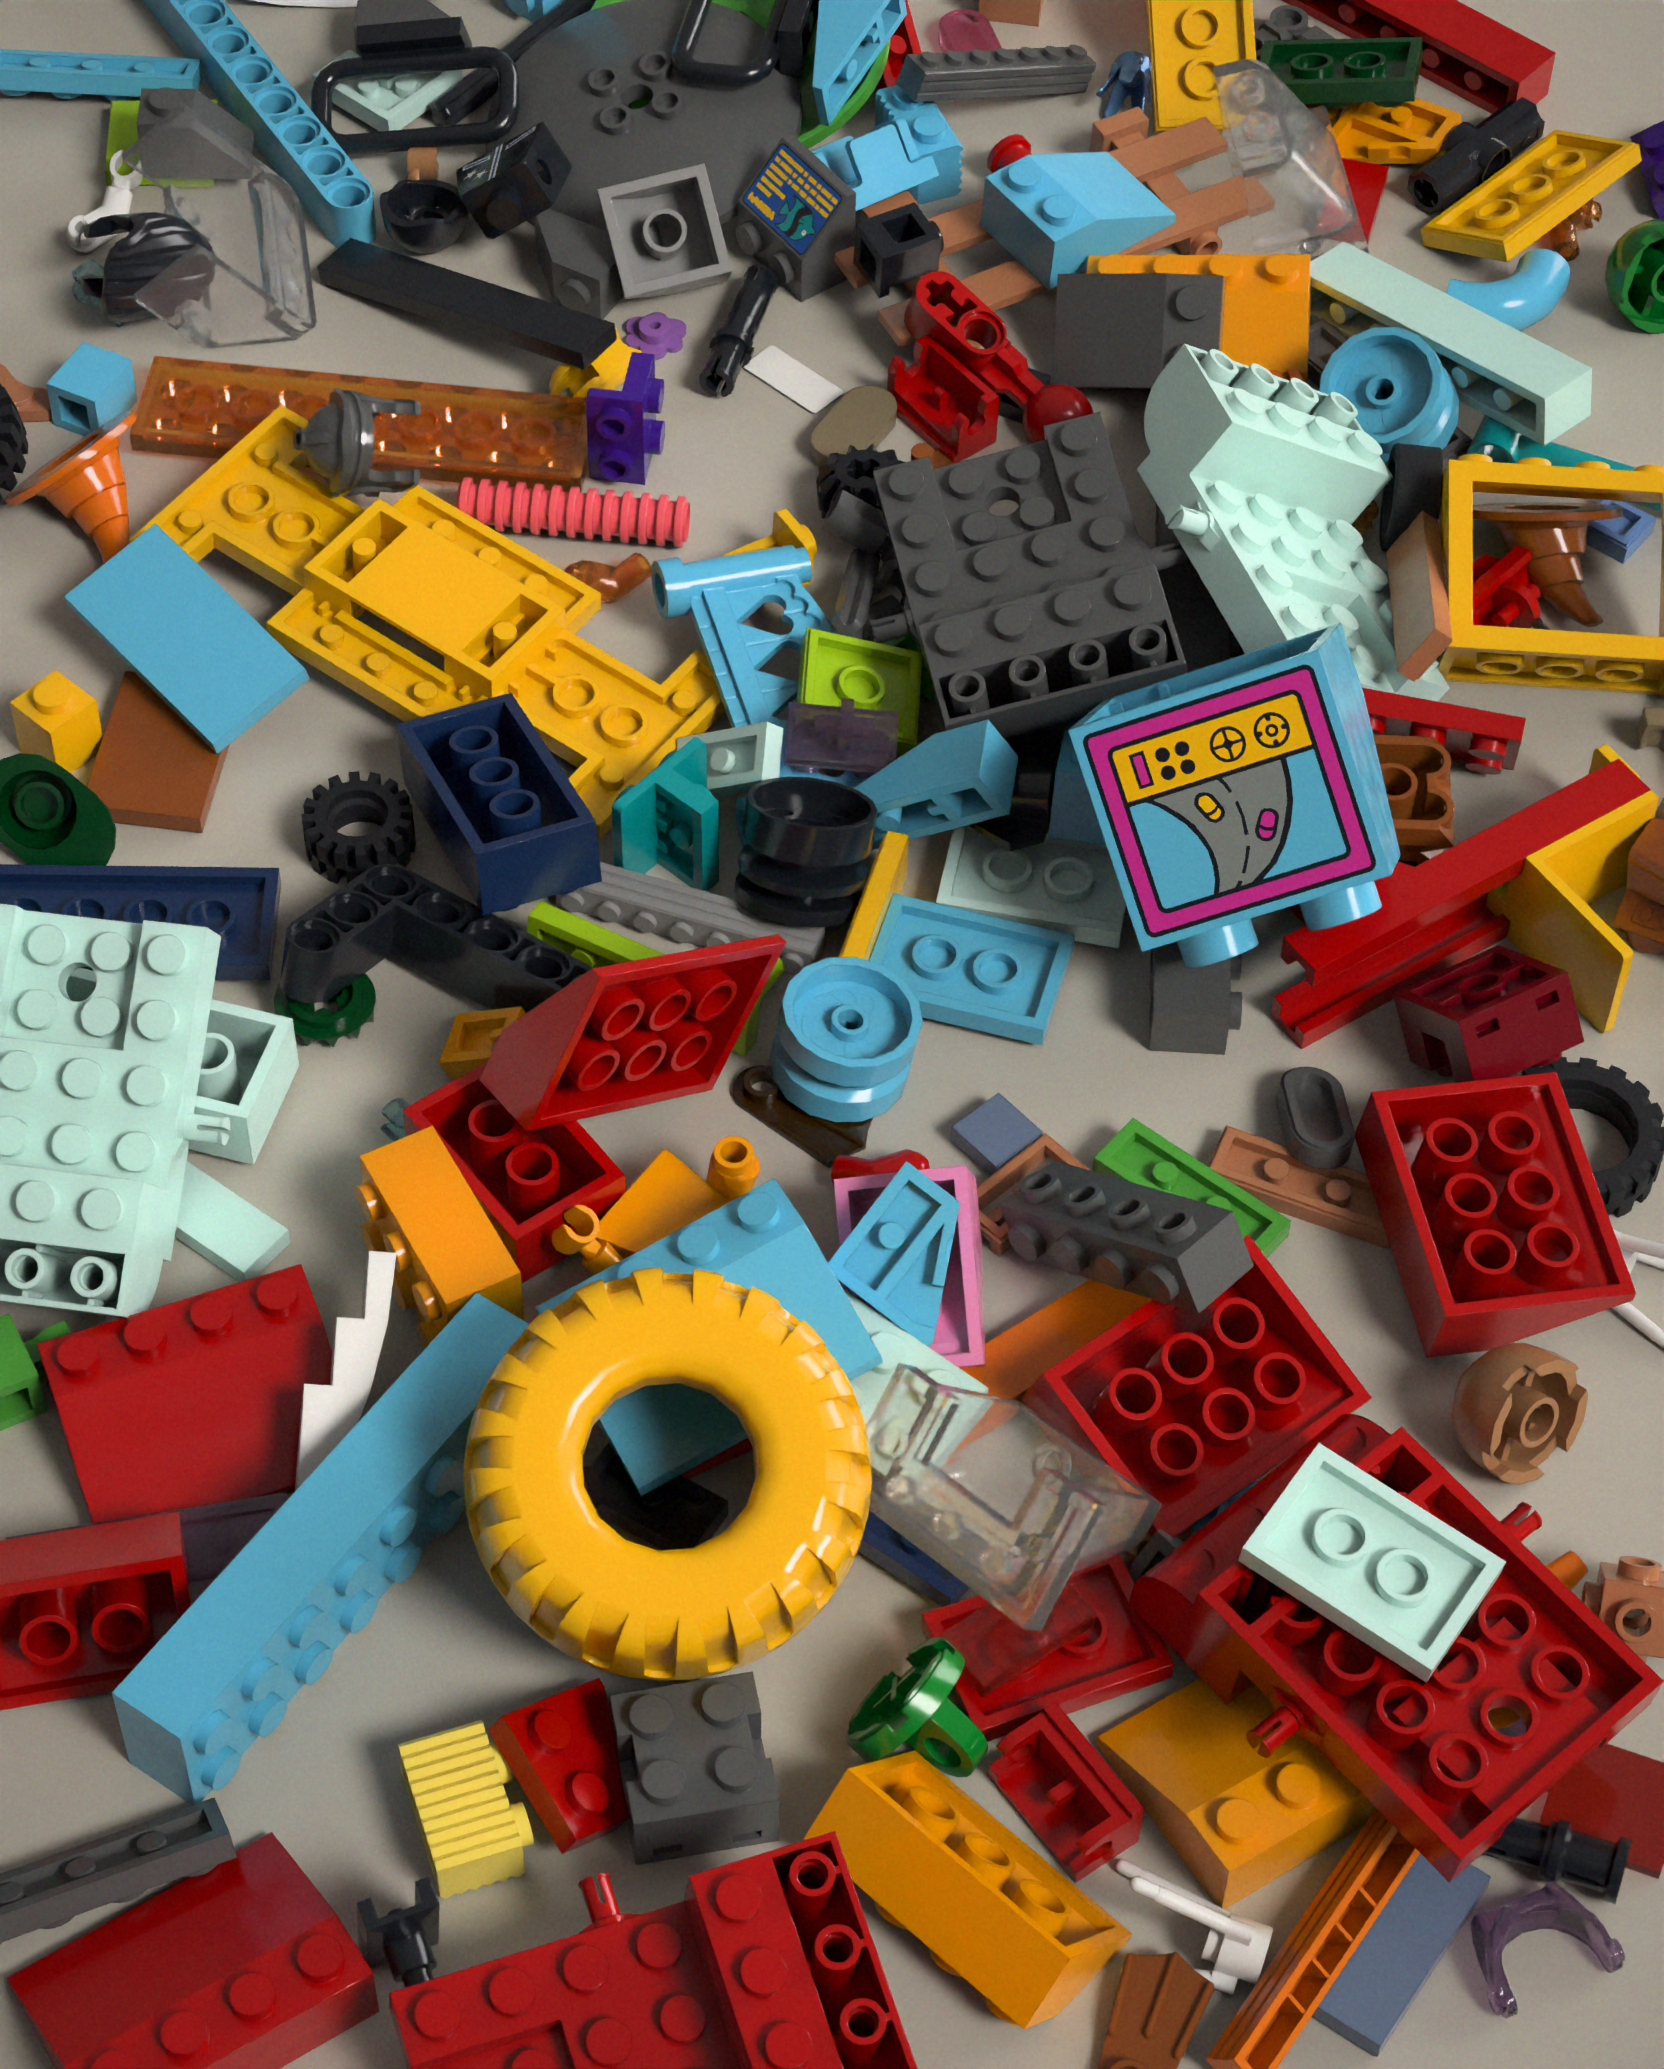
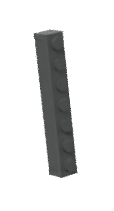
M1073 44L1069 45V47H1022L1021 49L1008 50L998 48L997 50L987 51L973 49L967 52L949 50L946 53L922 52V54L906 55L896 84L914 102L1086 92L1088 82H1090L1093 76L1092 72L1095 71L1097 65L1087 55V51L1083 47Z

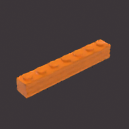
M1373 1812L1206 2057V2061L1213 2069H1277L1419 1856L1420 1852L1380 1812Z

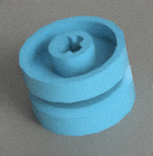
M1373 327L1351 336L1332 353L1321 374L1319 391L1326 394L1331 392L1340 393L1355 406L1358 412L1355 418L1364 432L1374 438L1382 448L1380 457L1386 466L1394 444L1401 443L1444 449L1458 425L1460 400L1452 378L1442 366L1435 351L1418 334L1403 328Z
M829 957L805 966L789 981L782 1001L778 1027L769 1057L774 1082L788 1101L809 1115L829 1121L863 1122L886 1113L902 1097L923 1022L919 999L903 978L882 964L857 957Z

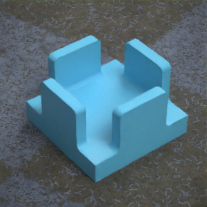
M904 117L875 125L873 131L857 138H853L850 135L811 150L817 158L856 192V211L939 176L932 155L920 157Z

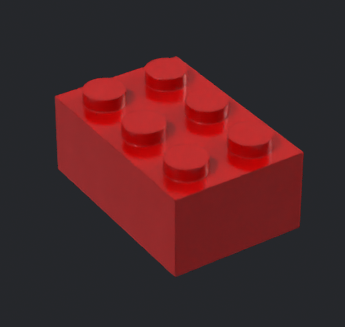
M487 1062L404 1108L405 1137L433 1125L520 1270L521 1283L523 1284L570 1256V1254H563L557 1251L552 1244V1232L562 1224L570 1227L578 1235L576 1229L564 1219V1213L576 1205H584L592 1209L600 1221L626 1192L625 1174L577 1120L526 1131L479 1080L486 1067Z

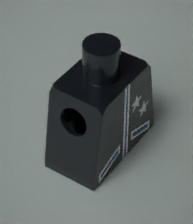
M542 121L457 169L459 197L486 238L492 240L549 209L555 203L572 169V164ZM536 162H538L544 170L538 172L536 168Z

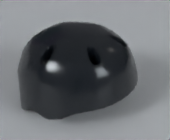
M402 180L391 190L380 195V208L387 233L399 246L412 252L427 254L450 247L463 233L469 218V211L459 197L458 188L443 181Z

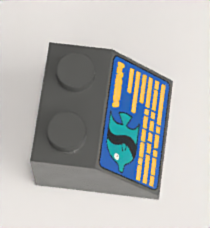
M790 133L781 138L738 199V226L735 229L737 242L746 255L753 256L761 265L772 268L778 275L779 286H784L800 302H803L848 280L834 262V253L852 247L855 244L856 192Z

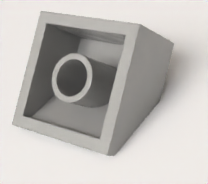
M705 163L597 189L625 299L675 295L728 281L732 273V267Z

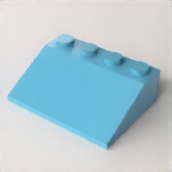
M775 1178L535 1307L538 1315H540L545 1310H551L572 1296L574 1291L589 1283L601 1279L606 1283L629 1277L634 1270L663 1268V1273L692 1274L693 1269L707 1270L724 1275V1280L740 1285L749 1290L754 1286L769 1293L780 1301L783 1309L795 1316L800 1322L805 1320L823 1339L827 1350L837 1361L840 1368L844 1370L849 1381L883 1363L881 1354L807 1225ZM680 1383L644 1386L616 1400L597 1421V1424L641 1496L748 1438L738 1416L715 1396Z

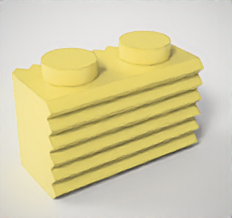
M475 1721L397 1744L401 1773L440 1898L448 1899L453 1894L462 1895L468 1889L477 1890L482 1885L491 1886L496 1881L505 1882L511 1876L520 1877L525 1873L523 1847L534 1844L531 1825L522 1801L509 1804L503 1784L513 1782L512 1770L494 1741L489 1743L483 1721Z

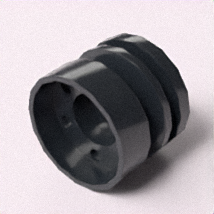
M788 776L772 778L752 785L746 795L742 834L747 845H744L738 856L740 871L736 876L734 887L738 903L753 914L774 922L793 926L829 927L852 921L864 890L863 887L868 879L869 870L863 859L868 857L873 846L877 808L873 800L860 791L843 784L810 777Z

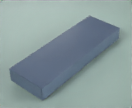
M1420 1853L1312 2017L1378 2057L1485 1893L1491 1876L1470 1864L1449 1883Z

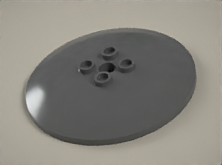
M625 0L588 11L563 23L539 39L522 54L515 63L519 75V112L517 121L506 135L497 141L486 143L487 152L493 150L543 121L572 164V169L555 203L549 209L605 231L607 229L597 189L705 163L720 225H723L738 216V199L781 138L791 133L798 139L803 114L802 96L797 76L781 74L780 59L777 60L776 66L767 78L746 87L705 85L687 81L679 76L672 67L671 51L689 0ZM711 2L692 58L705 63L728 65L750 63L757 55L765 28L736 10ZM498 89L492 100L487 121L493 118L497 112ZM635 100H651L648 105L639 109L628 107ZM536 162L537 171L540 172L544 170L543 167L538 162ZM534 217L527 220L529 223L535 226Z

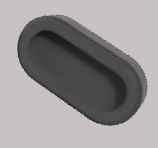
M1297 1067L1285 1072L1280 1080L1276 1105L1289 1152L1299 1162L1317 1169H1334L1344 1165L1351 1155L1355 1131L1342 1085L1333 1075L1315 1067Z

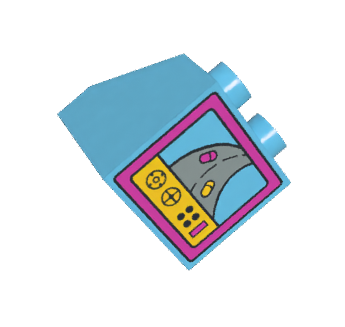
M1341 623L1105 699L1068 730L1142 952L1177 941L1185 967L1196 968L1232 958L1256 947L1259 942L1251 918L1299 904L1307 929L1309 931H1316L1359 919L1382 907L1374 881L1391 876L1401 854L1364 693Z

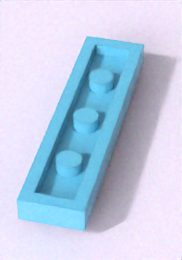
M0 49V92L8 96H22L33 91L52 92L55 97L62 99H72L83 94L104 95L106 99L111 101H128L135 97H140L142 88L159 89L169 87L173 89L198 90L202 81L201 59Z

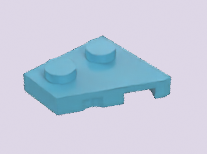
M906 1161L828 1264L841 1283L898 1327L929 1347L934 1341L960 1202Z

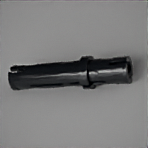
M757 264L747 269L743 283L723 327L715 331L709 343V348H712L711 355L699 376V383L702 389L712 396L717 397L723 381L725 383L721 390L722 397L731 394L741 368L746 366L753 356L754 347L752 345L754 337L760 327L770 300L779 285L777 273L766 265H761L760 272L755 280L754 278L758 271Z

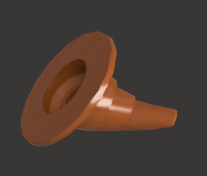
M1550 502L1473 505V519L1491 521L1493 528L1498 530L1509 552L1515 546L1531 550L1532 559L1527 566L1529 580L1539 588L1541 595L1561 615L1586 627H1595L1604 621L1591 604L1581 586L1584 583L1579 557L1586 554L1587 527L1591 526L1594 520L1623 517V507L1607 504Z

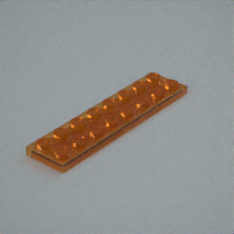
M154 356L136 411L138 417L132 424L129 433L133 451L220 459L280 405L309 420L318 409L329 404L330 393L334 392L335 388H339L340 390H352L377 398L410 399L420 402L422 412L420 415L381 412L374 418V451L370 467L374 471L389 472L393 470L408 471L415 469L421 471L420 479L462 483L464 477L473 478L474 484H480L481 479H490L491 484L497 486L500 480L508 481L509 487H515L517 482H525L527 488L533 489L535 483L544 484L545 490H551L553 485H561L562 490L565 492H569L573 486L579 487L582 493L588 466L586 398L162 356ZM309 464L305 466V468H311Z

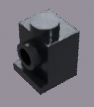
M915 202L856 222L853 263L879 299L888 296L892 286L938 270L940 253L944 249L941 231L934 221H928Z

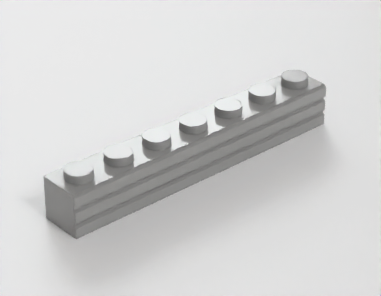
M600 862L601 882L580 887L568 894H556V906L563 907L571 912L584 913L601 918L607 922H616L637 928L642 932H651L672 938L681 943H690L704 948L779 934L786 941L779 958L783 963L784 971L790 974H798L805 966L818 962L824 951L825 927H800L774 922L751 913L735 899Z

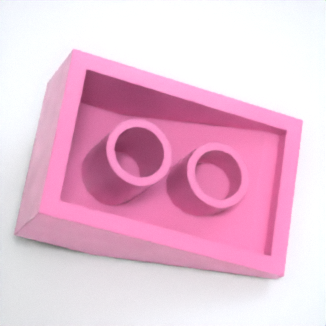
M966 1165L922 1169L919 1171L960 1202L934 1341L929 1348L959 1368L986 1366L982 1240L976 1177ZM897 1172L834 1179L839 1248ZM842 1283L844 1290H846L854 1297H856L857 1299H859L860 1301L874 1309L876 1312L881 1314L878 1310H876L869 1303H867L865 1300H863L861 1297H859L856 1293H854L852 1290H850L847 1286H845Z

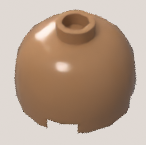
M1508 1343L1489 1350L1462 1373L1457 1383L1451 1417L1454 1433L1461 1447L1481 1468L1504 1482L1521 1485L1542 1477L1544 1473L1537 1466L1544 1462L1556 1447L1567 1452L1584 1421L1588 1393L1587 1389L1577 1384L1575 1373L1579 1369L1577 1365L1555 1352L1527 1343Z

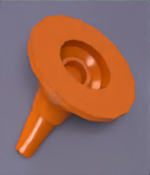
M133 409L116 416L90 432L29 476L6 497L5 501L9 507L17 506L35 495L41 498L45 497L66 518H74L87 537L93 538L105 564L130 544L127 485L118 446L120 444L119 435L129 428L138 417Z

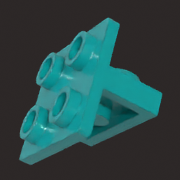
M694 737L678 751L669 752L655 770L636 785L627 786L617 796L612 805L614 866L645 874L658 863L690 887L706 892L719 882V801L707 789V744L699 738Z

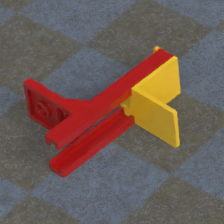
M1604 744L1594 750L1589 773L1585 777L1415 867L1398 861L1391 876L1374 881L1382 903V907L1377 911L1338 926L1309 931L1300 905L1288 907L1305 926L1283 937L1280 957L1287 965L1298 961L1306 970L1305 980L1273 997L1270 1016L1298 1047L1303 1049L1393 1000L1392 993L1460 963L1507 937L1524 955L1567 971L1576 1008L1600 1033L1607 1032L1615 1025L1633 958V951L1588 905L1627 884V860L1630 849L1650 820L1654 818L1659 797L1640 780V776L1612 748Z

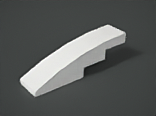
M369 1251L365 1265L362 1318H336L333 1332L330 1385L304 1384L301 1396L295 1491L361 1420L371 1391L388 1324L397 1253Z

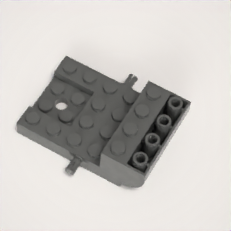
M1101 412L1043 426L1045 440L947 466L933 469L930 456L873 471L879 502L905 593V612L870 620L876 643H883L911 635L912 641L922 652L942 731L988 719L1004 739L1081 720L1105 699L1187 673L1186 661L1158 571L1183 564L1187 565L1189 564V558L1179 541L1148 548L1147 543L1139 536ZM1000 500H1011L1019 505L1013 513L1007 516H996L988 511L992 504Z

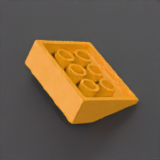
M1199 1678L1097 1736L1096 1744L1215 1905L1226 1909L1362 1828L1371 1814L1379 1811L1311 1741L1301 1737L1298 1733L1293 1734L1273 1751L1268 1758H1264L1257 1753L1260 1744L1255 1749L1251 1747L1246 1733L1249 1730H1253L1275 1711L1270 1699L1254 1683L1226 1705Z

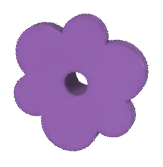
M653 312L645 317H633L626 323V333L628 334L626 345L638 349L642 353L655 354V360H659L667 352L676 353L683 348L682 338L686 335V324L679 319H669L661 312Z

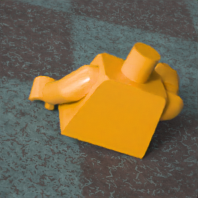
M740 1136L725 1137L715 1145L710 1156L705 1181L675 1155L663 1149L600 1221L592 1209L584 1205H576L565 1212L564 1219L576 1229L578 1235L570 1227L562 1224L552 1232V1244L557 1251L563 1254L571 1255L579 1251L583 1255L581 1263L593 1275H596L751 1191L760 1172V1160L755 1156L753 1146L747 1139Z

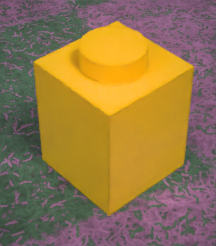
M53 671L10 702L20 752L39 754L58 763L71 774L97 755L103 738L97 701L59 671Z

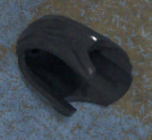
M158 212L116 214L100 217L85 226L84 236L86 238L129 232L127 237L116 242L110 249L105 260L103 276L81 277L83 292L101 299L104 315L107 318L118 322H130L174 313L199 298L209 281L213 278L215 271L214 263L216 262L214 251H212L213 247L193 225L176 216Z

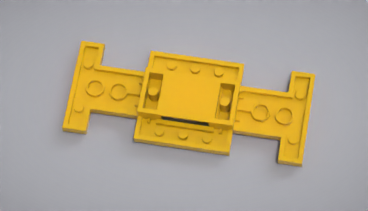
M282 405L129 539L131 543L156 523L196 563L216 548L292 594L294 597L266 622L267 632L287 651L404 722L512 693L549 751L578 768L568 779L596 821L597 840H600L613 827L612 805L620 792L629 785L639 783L658 767L661 760L669 752L677 750L678 738L704 733L725 712L716 681L704 653L696 649L661 685L576 635L601 609L600 592L417 485L409 490L393 506L378 498L366 510L341 495L333 497L332 493L328 492V487L300 471L308 462L305 459L304 452L294 448L293 435L296 429H305L308 420ZM367 609L444 656V671L359 621L357 618Z

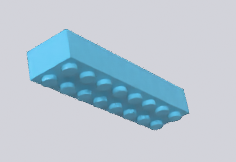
M476 1292L117 1686L112 1695L129 1763L191 1805L200 1803L212 1789L218 1791L228 1784L235 1775L244 1752L258 1736L266 1737L277 1728L286 1713L287 1703L304 1684L312 1685L321 1678L331 1662L333 1651L350 1632L356 1634L369 1623L377 1608L378 1600L394 1582L402 1583L412 1574L419 1563L422 1550L438 1532L441 1534L448 1532L458 1521L465 1505L463 1464L467 1435L477 1402L490 1375L504 1354L529 1325L527 1322Z

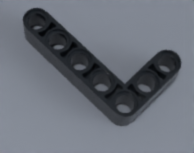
M382 864L367 869L294 920L286 928L280 987L284 994L299 1002H324L391 955L491 1010L521 1006L528 1013L593 967L492 913L483 915L477 905L399 865Z

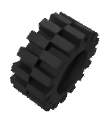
M355 771L349 772V782L342 783L339 776L336 775L328 778L329 790L320 784L312 790L313 799L306 798L303 804L304 814L301 815L306 855L308 861H313V869L319 875L327 870L328 881L338 884L342 876H347V883H349L361 873L376 865L399 864L405 868L411 861L410 852H415L416 847L412 804H410L409 795L405 789L399 792L396 781L389 778L382 786L381 775L370 772L367 781H361L360 772ZM355 822H370L381 826L377 831L364 836H347L337 832L345 825Z

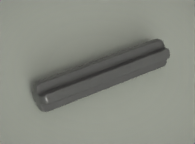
M856 548L850 553L831 621L833 623L831 633L862 639L874 594L875 577L879 572L878 568L881 557L878 552L867 554Z

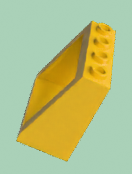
M1466 454L1459 456L1457 460L1449 459L1443 473L1439 518L1452 633L1451 644L1438 657L1439 665L1437 668L1445 681L1664 695V466L1642 465L1630 471L1610 469L1609 464L1599 461H1585L1576 464L1575 467L1551 466L1549 460L1536 457L1523 458L1516 463L1493 462L1491 457L1483 454ZM1473 492L1661 503L1662 551L1659 637L1473 625Z

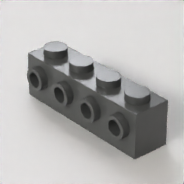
M1055 1160L1041 1171L1026 1177L1022 1181L1020 1188L999 1204L1010 1229L1008 1231L1009 1241L1021 1258L1198 1314L1254 1267L1233 1211Z

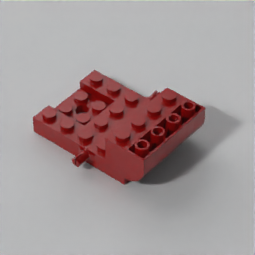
M1356 1414L1339 1416L1143 1574L1135 1582L1128 1603L1226 1705L1253 1683L1270 1699L1275 1711L1253 1730H1249L1246 1733L1247 1740L1253 1749L1260 1744L1257 1752L1260 1756L1268 1758L1273 1751L1295 1733L1311 1741L1449 1883L1502 1836L1509 1823L1596 1746L1602 1748L1651 1704L1664 1682L1521 1543L1533 1531L1542 1526L1541 1517L1536 1510L1528 1516L1531 1505L1521 1502L1501 1521L1497 1520L1402 1426L1391 1435L1378 1424ZM1318 1443L1506 1561L1501 1574L1427 1682H1424L1238 1561L1243 1546ZM1497 1707H1506L1514 1710L1522 1717L1526 1726V1732L1519 1736H1506L1499 1733L1491 1725L1488 1711Z
M835 1831L690 1875L682 1902L644 1914L620 1913L609 1873H598L595 1883L602 1903L600 1902L593 1877H586L578 1883V1886L582 1891L592 1924L588 1925L580 1933L389 1993V2009L407 2069H918Z

